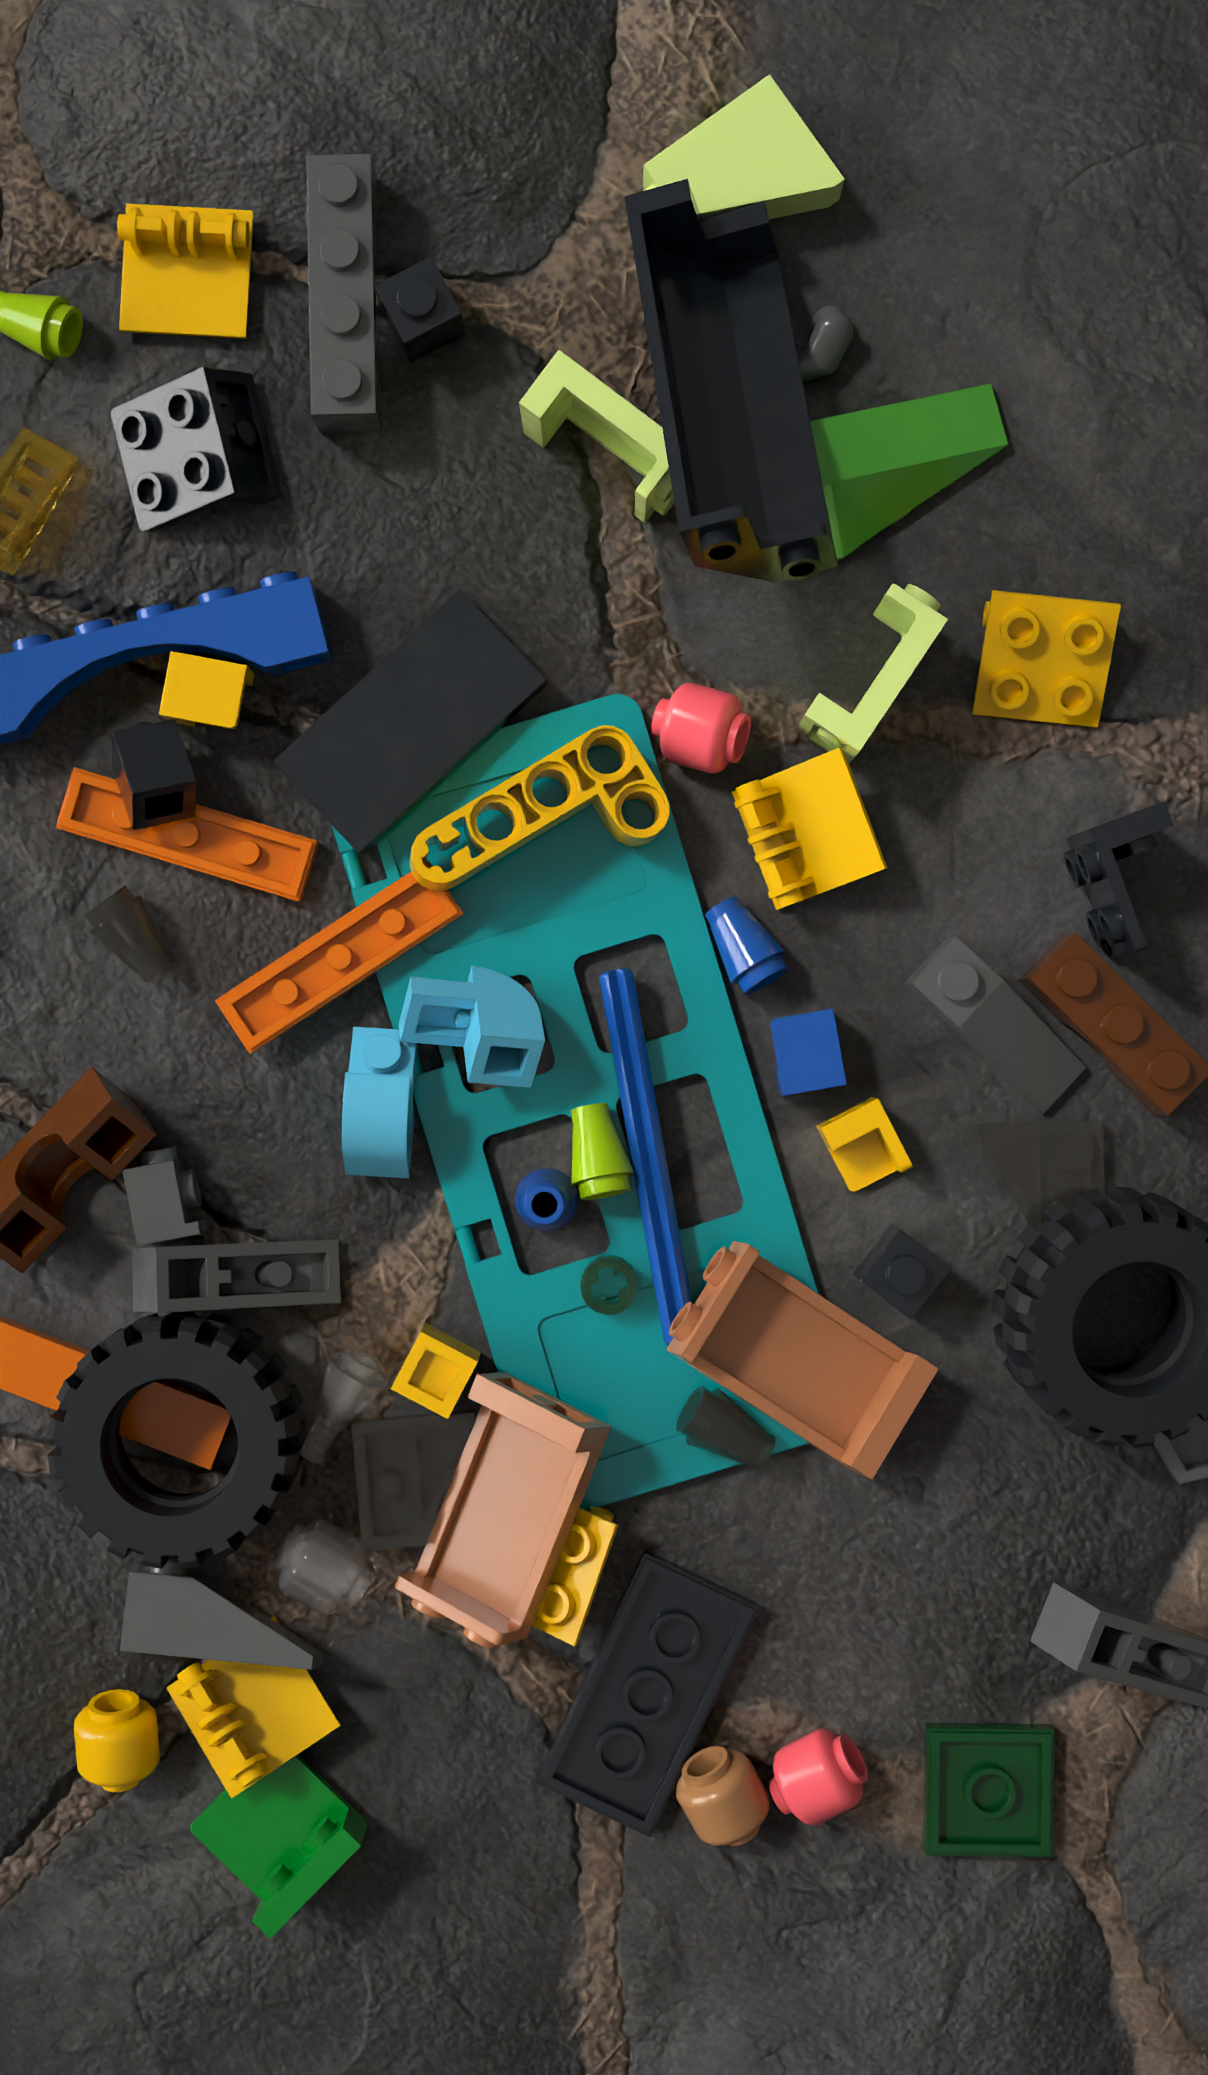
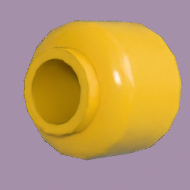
M116 1689L99 1693L91 1698L88 1705L75 1718L74 1736L77 1769L86 1781L102 1786L103 1789L110 1792H124L136 1787L159 1764L160 1751L157 1713L146 1700L139 1698L135 1692Z

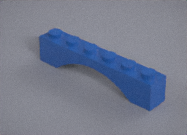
M283 572L260 580L261 589L237 594L236 589L233 587L215 589L199 595L200 604L175 610L172 603L157 604L138 610L136 612L138 620L113 626L111 619H99L76 626L74 628L76 636L51 641L50 635H36L15 641L12 644L13 652L0 655V746L29 739L48 713L73 690L106 670L139 658L170 654L171 651L184 654L214 655L246 663L272 676L335 661L316 586L309 576L299 579L297 572Z

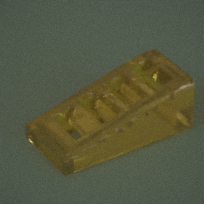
M25 427L22 428L0 459V503L2 502L21 513V516L16 521L0 512V532L6 535L4 540L0 538V570L9 575H14L29 553L79 465V460L76 456ZM26 457L52 471L47 479L22 465ZM13 480L37 492L33 499L11 488L10 485Z

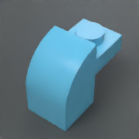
M471 966L467 982L410 977L399 1020L400 1042L463 1047L468 1083L531 1088L545 1043L538 1004L521 984L502 973L478 966Z
M353 1027L349 1070L345 1072L342 1108V1155L345 1175L409 1178L415 1122L413 1089L418 1043L400 1042L399 1029Z

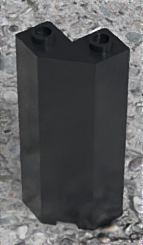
M688 179L624 196L678 527L694 566L769 582L785 579L794 581L805 580L817 575L821 570L838 567L779 250L765 202L702 219Z

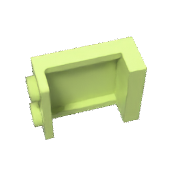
M558 350L519 402L523 433L544 448L567 418L645 477L635 491L634 515L645 523L655 510L661 515H665L675 502L662 427Z
M892 584L873 615L900 633L901 641L852 714L819 693L795 731L827 752L842 747L849 764L860 752L948 619L937 612L940 608V603L930 594L912 584H908L905 589Z

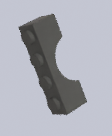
M371 154L306 155L311 416L320 433L383 432L382 371L377 331L376 291L374 288L376 285V252L379 243L378 178Z

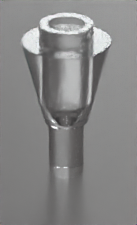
M348 1349L346 1354L335 1352L330 1355L315 1415L317 1419L301 1447L300 1454L305 1459L313 1463H322L338 1432L343 1431L386 1387L387 1382L380 1373L381 1365L370 1355L356 1349Z

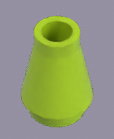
M0 291L1 333L48 360L55 359L57 356L68 358L75 352L82 335L83 316L81 310L71 306L66 297Z
M608 1103L590 1104L570 1110L573 1123L571 1185L578 1186L580 1199H601L631 1191L628 1176L633 1175L634 1171L610 1117Z

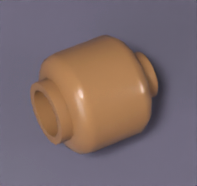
M720 1746L708 1747L691 1756L682 1768V1775L676 1787V1797L694 1831L703 1842L715 1846H740L749 1842L758 1834L760 1825L764 1822L770 1809V1797L752 1762L743 1752L725 1749Z

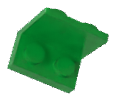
M298 1754L233 1799H231L224 1788L193 1820L190 1831L260 1899L252 1922L271 1939L361 1847L368 1821Z

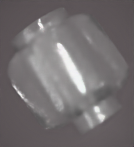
M322 1518L316 1519L307 1527L298 1523L284 1542L273 1564V1568L280 1572L278 1579L280 1590L285 1595L323 1616L331 1615L344 1602L355 1607L364 1595L373 1576L372 1572L364 1568L368 1558L366 1544Z

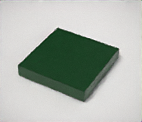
M925 1723L923 1850L926 1856L1053 1857L1055 1730L1051 1724Z

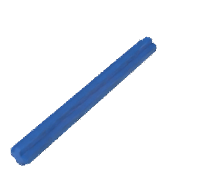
M623 968L602 973L599 981L663 1339L665 1344L669 1346L673 1339L669 1335L670 1326L680 1309L686 1303H692L634 975L630 969Z

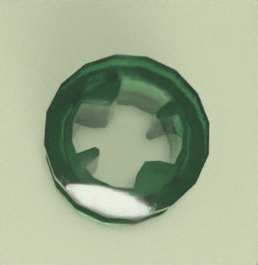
M614 1255L599 1256L590 1261L583 1270L580 1281L581 1295L586 1304L595 1312L605 1315L618 1314L627 1309L635 1300L638 1289L636 1273L631 1264L622 1257ZM602 1268H614V1276L619 1271L625 1275L628 1284L622 1285L619 1288L620 1299L606 1302L604 1301V1293L599 1298L593 1294L591 1285L599 1281L598 1270Z

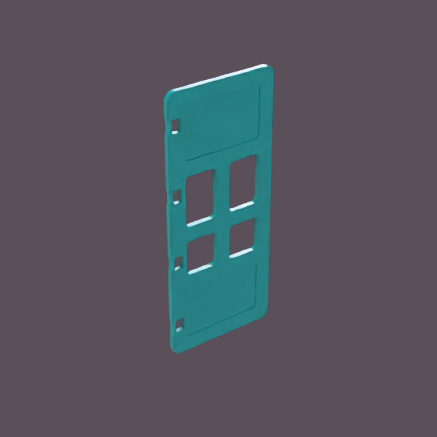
M612 694L500 728L376 843L387 879L367 885L357 852L332 826L356 907L411 872V848L416 837L424 829L598 726L609 725L624 730L633 740L666 794L639 705L626 695ZM597 745L587 751V759L595 771L601 774H611L620 769L619 756L612 748L606 745ZM544 777L532 784L534 798L540 804L546 807H557L566 801V791L558 780ZM631 799L625 801L621 806V814L629 826L635 829H646L652 826L654 815L646 802L639 799ZM590 804L455 887L448 889L465 915L376 972L393 1029H399V1020L410 977L467 982L471 966H478L497 971L510 978L523 975L528 977L532 983L555 1059L551 1070L535 1075L531 1088L502 1085L479 1093H473L464 1086L453 1046L438 1045L444 1064L442 1068L424 1073L417 1052L413 1096L453 1228L461 1248L497 1373L506 1372L612 1426L580 1504V1507L585 1510H589L590 1506H604L805 1445L808 1442L666 1351L668 1346L663 1339L634 1174L628 1176L631 1191L597 1199L610 1240L606 1251L534 1274L525 1273L519 1267L484 1152V1142L487 1137L560 1114L571 1118L570 1110L577 1107L596 1103H608L610 1117L633 1169L631 1155L616 1109L620 1093L612 1052H604L597 1046L574 971V964L579 957L649 935L661 937L666 945L688 1021L682 1031L646 1042L653 1086L692 1074H700L706 1079L743 1200L741 1208L735 1213L679 1229L692 1303L695 1304L708 1283L703 1279L708 1263L720 1248L726 1247L729 1249L733 1241L750 1244L760 1251L759 1255L818 1294L671 807L669 818L662 831L650 843L640 847H631L618 842L610 834L597 811ZM498 810L483 812L477 818L478 830L487 839L499 841L507 838L512 833L510 819ZM462 826L456 828L461 833L459 843L450 849L441 852L435 844L428 846V860L432 866L438 865L442 868L444 873L451 871L449 865L452 856L468 845ZM468 845L471 857H477L478 854ZM491 1218L501 1254L480 1260L470 1224Z

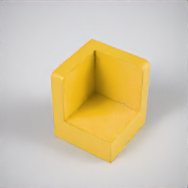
M171 651L159 715L166 720L175 719L176 724L195 727V723L235 729L239 721L245 685L253 686L255 673L247 665Z
M871 1097L816 1125L847 1188L853 1192L895 1171L902 1173L913 1167L878 1098Z
M425 1323L390 1389L448 1419L478 1363L481 1352Z

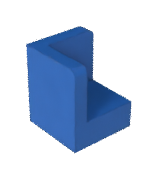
M834 1009L775 1018L770 1022L777 1063L775 1075L779 1095L785 1096L847 1085Z

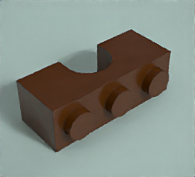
M1076 932L1062 935L1018 979L1062 1025L1072 1027L1100 1052L1110 1064L1108 1070L1152 1114L1168 1116L1208 1076V1063Z
M92 1066L0 1161V1258L22 1274L67 1228L61 1217V1207L72 1185L82 1175L93 1169H97L112 1181L157 1135L136 1101Z

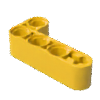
M601 725L587 731L424 829L416 837L412 845L410 869L418 883L427 889L444 891L453 888L590 804L593 805L610 834L618 842L626 846L640 847L650 843L665 827L670 814V804L665 792L628 734L615 726ZM597 745H606L612 748L619 756L620 769L611 774H601L595 771L589 764L587 751ZM544 777L558 780L566 791V801L557 807H546L534 798L532 784ZM631 799H639L646 802L654 815L652 826L646 829H635L629 826L621 814L622 804ZM498 810L510 819L512 833L507 838L499 841L487 839L478 830L477 818L483 812ZM462 826L468 845L478 856L472 858L467 845L452 856L449 865L451 871L444 873L438 865L428 869L424 865L428 860V846L435 844L441 852L450 849L459 843L461 833L456 828Z

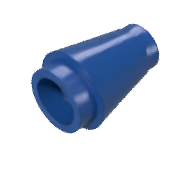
M738 896L722 901L705 914L711 925L710 928L731 985L739 984L744 995L752 994L768 986L788 971L789 968L782 958L786 951L748 908L743 906Z
M542 1168L532 1171L522 1179L516 1190L515 1205L520 1218L528 1226L539 1231H554L564 1227L574 1217L578 1207V1192L576 1187L571 1185V1179L566 1174L556 1169ZM540 1192L551 1193L557 1200V1209L553 1213L549 1211L547 1215L538 1213L534 1209L536 1203L533 1200L534 1196Z

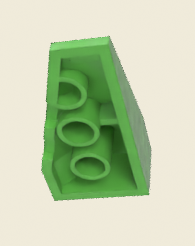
M991 383L811 421L837 561L850 555L888 526H892L907 516L917 506L942 489H946L1008 446Z

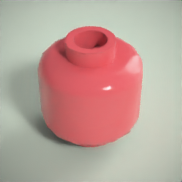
M695 683L680 685L672 694L670 700L662 698L656 706L652 720V734L660 737V749L668 762L707 773H719L730 762L738 763L746 749L751 728L750 714L743 713V707L737 695Z
M819 1728L787 1744L775 1754L773 1760L774 1778L769 1780V1789L775 1804L785 1815L793 1813L802 1823L817 1826L853 1808L860 1802L863 1796V1783L868 1780V1770L860 1750L848 1735L842 1734L838 1736L831 1730Z

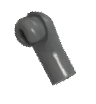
M826 305L821 307L813 316L815 326L806 348L797 350L803 382L828 376L836 371L853 339L852 320L839 306Z

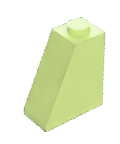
M770 74L643 166V187L645 190L688 179L702 219L765 202L770 219L828 208L840 199L845 180Z

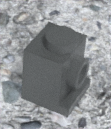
M176 1146L138 1153L140 1166L122 1170L137 1246L197 1235L210 1230L208 1217L195 1219L193 1208L201 1206V1191L198 1177L194 1169L186 1170L184 1157L178 1158Z

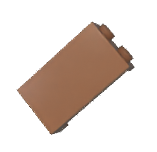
M733 1241L729 1249L726 1247L720 1248L704 1271L703 1279L708 1283L695 1304L691 1302L686 1303L675 1316L669 1329V1335L673 1339L666 1351L843 1466L872 1480L937 1373L938 1368L919 1355L905 1352L761 1257L759 1255L760 1251L750 1244Z
M506 1372L476 1375L468 1398L481 1404V1408L419 1564L415 1571L400 1574L395 1585L397 1590L413 1598L411 1605L416 1610L434 1618L444 1619L447 1617L465 1627L463 1634L469 1640L488 1648H498L500 1645L527 1638L612 1427Z

